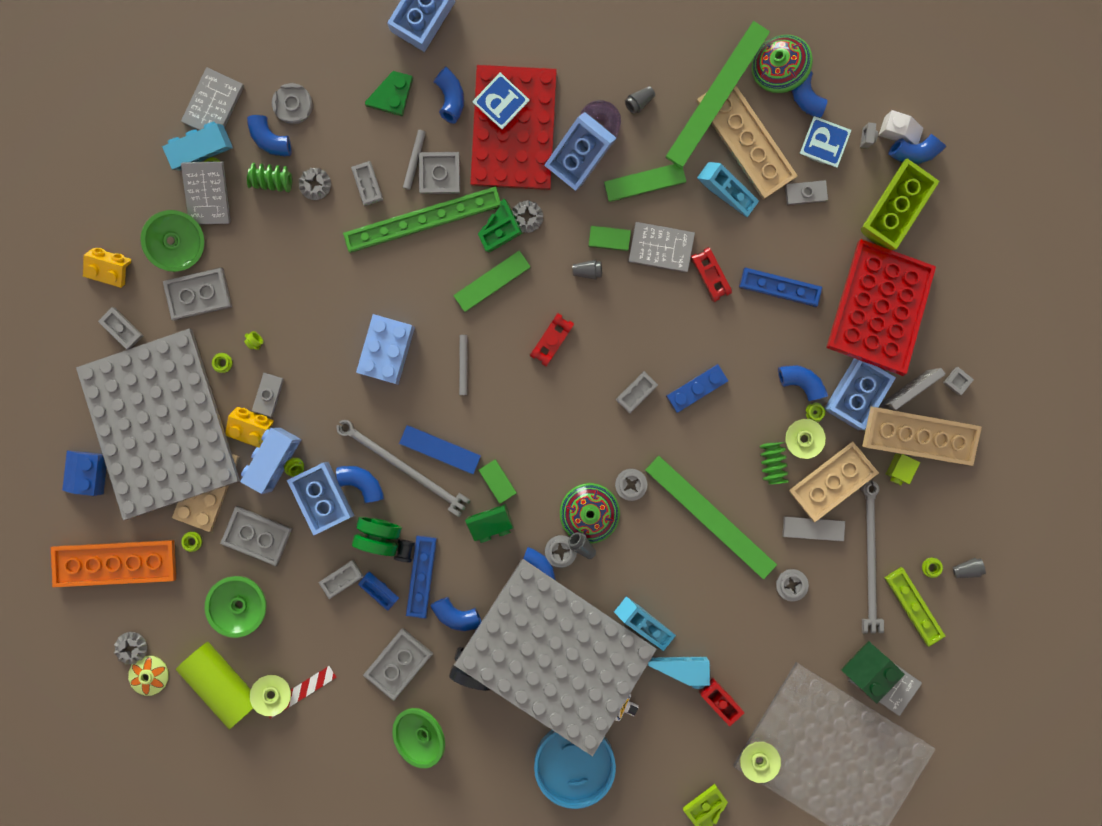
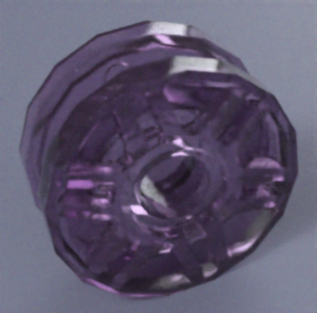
M598 100L587 104L583 108L581 114L585 112L595 121H603L605 123L603 127L616 138L618 137L621 115L613 104L604 100Z

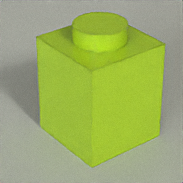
M895 453L885 475L891 477V482L900 486L902 483L910 484L920 462L904 454Z

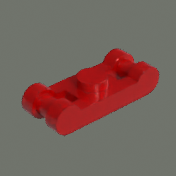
M709 247L704 249L702 253L691 256V260L697 268L713 302L720 300V297L723 295L728 296L732 294V289ZM707 259L710 264L704 267L702 261ZM719 282L721 288L716 290L714 284Z
M559 313L556 314L530 354V357L533 359L537 358L545 367H547L574 326L573 322L570 320L569 322L566 321ZM557 325L564 328L562 333L555 330ZM543 347L549 350L547 355L541 352Z

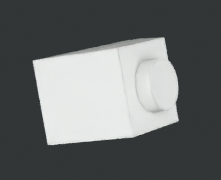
M891 110L884 117L879 136L893 141L903 138L910 144H919L924 128L912 116Z

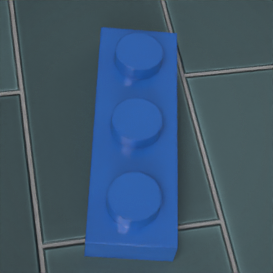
M717 364L666 397L676 413L728 382V379Z

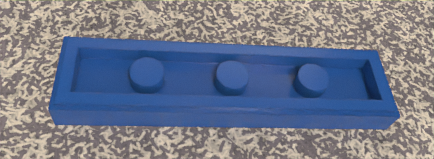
M749 268L743 269L739 288L814 307L818 306L822 291L821 286Z
M409 425L406 426L399 442L401 445L471 474H474L481 455Z
M416 536L406 616L427 618L437 538Z

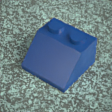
M68 450L62 490L80 495H104L107 467L103 454Z

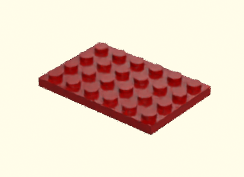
M477 65L475 98L501 73L530 101L503 129L499 128L475 105L471 186L550 190L551 171L544 165L552 155L557 69Z
M860 239L857 243L826 348L898 375H906L936 266Z

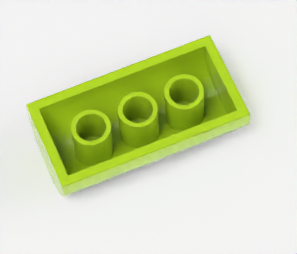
M908 158L905 159L861 228L863 235L879 246L896 250L940 181Z
M209 642L199 647L175 669L229 730L253 709L250 702L251 689Z

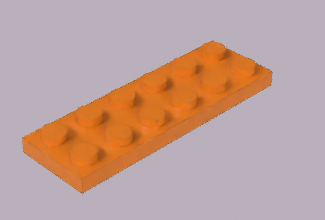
M175 540L51 547L52 587L175 581Z

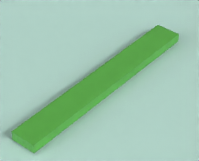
M755 21L752 22L665 158L683 168L769 35V30Z
M495 186L347 231L343 235L348 252L352 253L497 209L501 206V201Z
M659 455L645 469L647 473L762 579H765L777 566L771 558Z

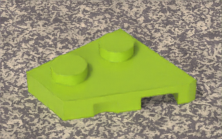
M714 784L684 806L683 810L695 826H713V824H717L720 813L724 811L728 801Z

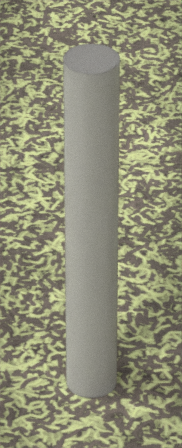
M418 130L403 185V188L406 190H411L419 160V152H421L426 134L423 130Z
M460 335L459 395H467L468 335Z

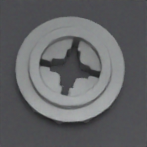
M310 168L303 172L301 178H299V189L308 199H322L330 191V177L320 168ZM317 178V182L320 183L322 186H315L314 189H312V185L309 184L307 181H314V179Z
M527 200L519 202L513 207L512 212L522 232H533L542 224V209L535 202ZM526 209H528L530 215L536 216L529 218L528 224L521 217V215L525 214Z
M626 469L616 478L615 488L618 495L623 499L635 501L645 494L647 480L639 470ZM626 477L628 480L630 479L631 481L638 479L635 483V489L637 490L636 492L631 488L626 489L624 491V489L628 485V483L626 482L627 480L625 479Z
M558 535L551 538L546 544L545 556L551 565L563 568L569 566L575 560L577 553L570 549L568 544L569 537ZM559 543H561L563 549H570L564 552L563 560H561L558 553H552L558 550Z
M786 569V571L779 574L776 581V590L783 599L798 601L808 591L807 577L799 570ZM790 579L793 582H800L794 586V592L791 588H786Z
M136 632L122 634L114 644V654L117 655L118 661L124 662L125 665L136 664L147 653L145 639ZM128 643L130 646H137L131 653L130 651H124L128 647Z

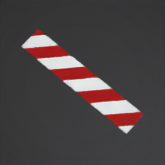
M330 666L291 689V700L287 708L337 678Z

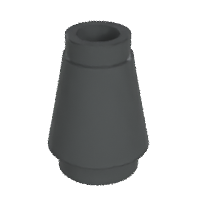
M648 86L628 95L625 100L627 109L633 114L639 113L655 97V92L652 87Z
M591 260L573 264V276L595 280L602 278V262Z
M576 532L571 535L568 540L571 550L587 559H592L596 555V550L585 534Z
M973 558L953 567L956 579L975 578L986 574L981 558Z

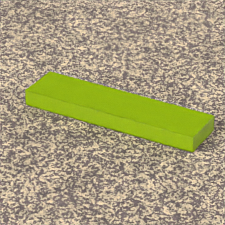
M900 567L884 577L926 646L930 647L946 637L904 568Z

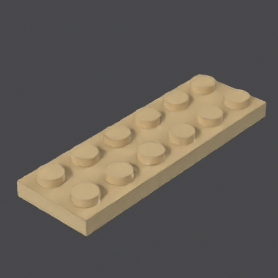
M735 86L711 124L764 200L794 180L798 175L738 87ZM706 93L696 100L698 105L700 104Z
M871 406L862 447L973 466L982 427Z

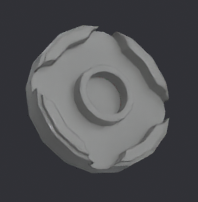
M284 84L274 93L272 108L277 117L283 122L292 125L299 124L305 121L312 112V97L300 84Z

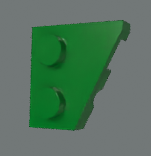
M392 71L365 101V106L403 116L413 76Z
M505 198L500 202L501 206L496 213H492L487 224L478 233L485 251L488 253L523 234Z

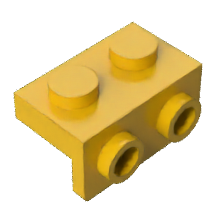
M93 248L84 254L83 277L122 288L125 285L126 267L131 264V259L124 257L122 254L106 252L102 248Z
M236 407L228 416L225 435L260 448L263 442L261 438L265 431L269 430L273 425L274 420L248 411L245 408Z

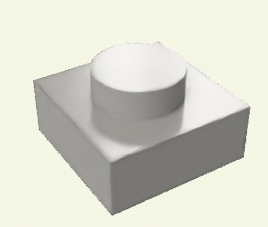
M868 122L863 127L860 148L868 149L877 141V123Z
M955 367L943 384L959 396L964 393L974 379L959 367Z

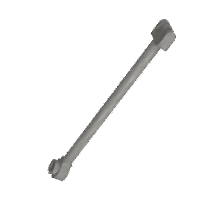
M342 420L339 422L342 425H349L347 432L343 430V426L337 425V432L340 435H349L449 502L451 505L448 510L458 517L461 516L462 513L456 510V507L465 510L466 506L460 503V501L463 500L469 504L470 499L460 492L454 497L356 431L351 421Z
M868 481L861 487V491L866 499L868 619H862L863 634L868 633V625H870V633H876V625H878V633H884V620L882 618L877 619L875 499L879 492V486L874 481ZM871 485L874 486V491L872 493L869 492V487Z

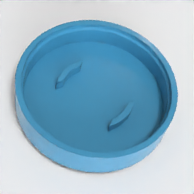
M551 730L538 745L535 754L534 772L540 790L549 800L565 808L579 809L597 803L607 794L615 778L616 764L612 747L606 737L603 738L595 754L591 756Z

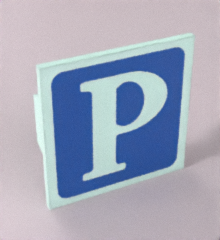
M499 73L472 102L499 128L503 129L530 100L503 74Z
M814 116L800 154L819 163L838 168L851 130Z

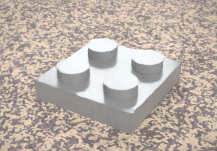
M419 152V193L460 194V153Z

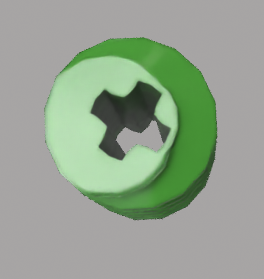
M252 163L247 173V187L251 188L253 186L255 189L261 187L263 190L269 188L271 191L277 188L279 192L285 189L289 193L292 188V174L288 172L287 166H284L281 172L279 165L273 171L271 164L265 170L264 164L261 163L259 169H257L256 164Z
M785 442L760 445V448L766 450L760 456L767 458L761 462V464L767 466L762 472L768 474V476L762 479L768 481L769 484L789 482L788 479L783 478L788 475V472L782 470L787 467V463L781 462L787 458L786 455L781 454L786 448L780 446V444Z

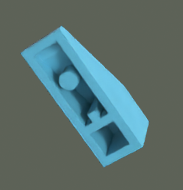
M708 162L697 177L712 193L745 217L750 215L759 202L721 163Z
M627 596L614 611L626 625L663 651L676 636Z
M652 657L648 662V666L692 686V688L703 689L704 686H710V663L707 657Z

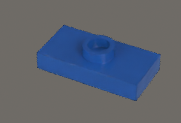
M370 571L358 584L386 610H389L399 599L385 583L377 579Z

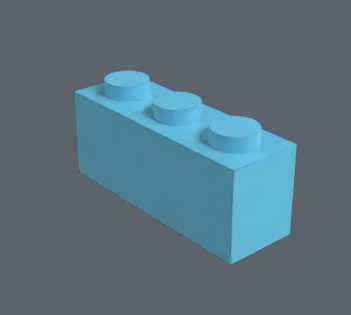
M215 122L205 124L204 128L199 131L197 129L188 131L183 138H172L167 141L168 144L162 146L171 169L178 171L182 170V162H202L207 158L233 148L224 125Z

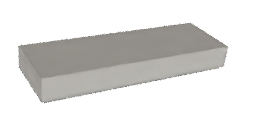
M784 516L783 537L844 541L845 521L819 519L814 523L811 518Z

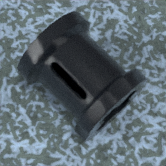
M398 539L397 543L399 545L394 560L411 563L412 559L410 557L415 542Z

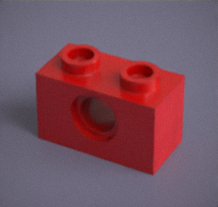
M714 678L710 679V686H704L703 689L699 690L702 698L729 727L745 713Z

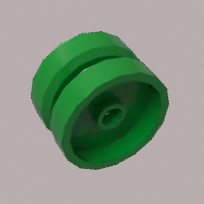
M359 517L356 528L363 533L354 535L352 546L373 554L395 556L398 545L390 539L400 538L402 527L381 519Z

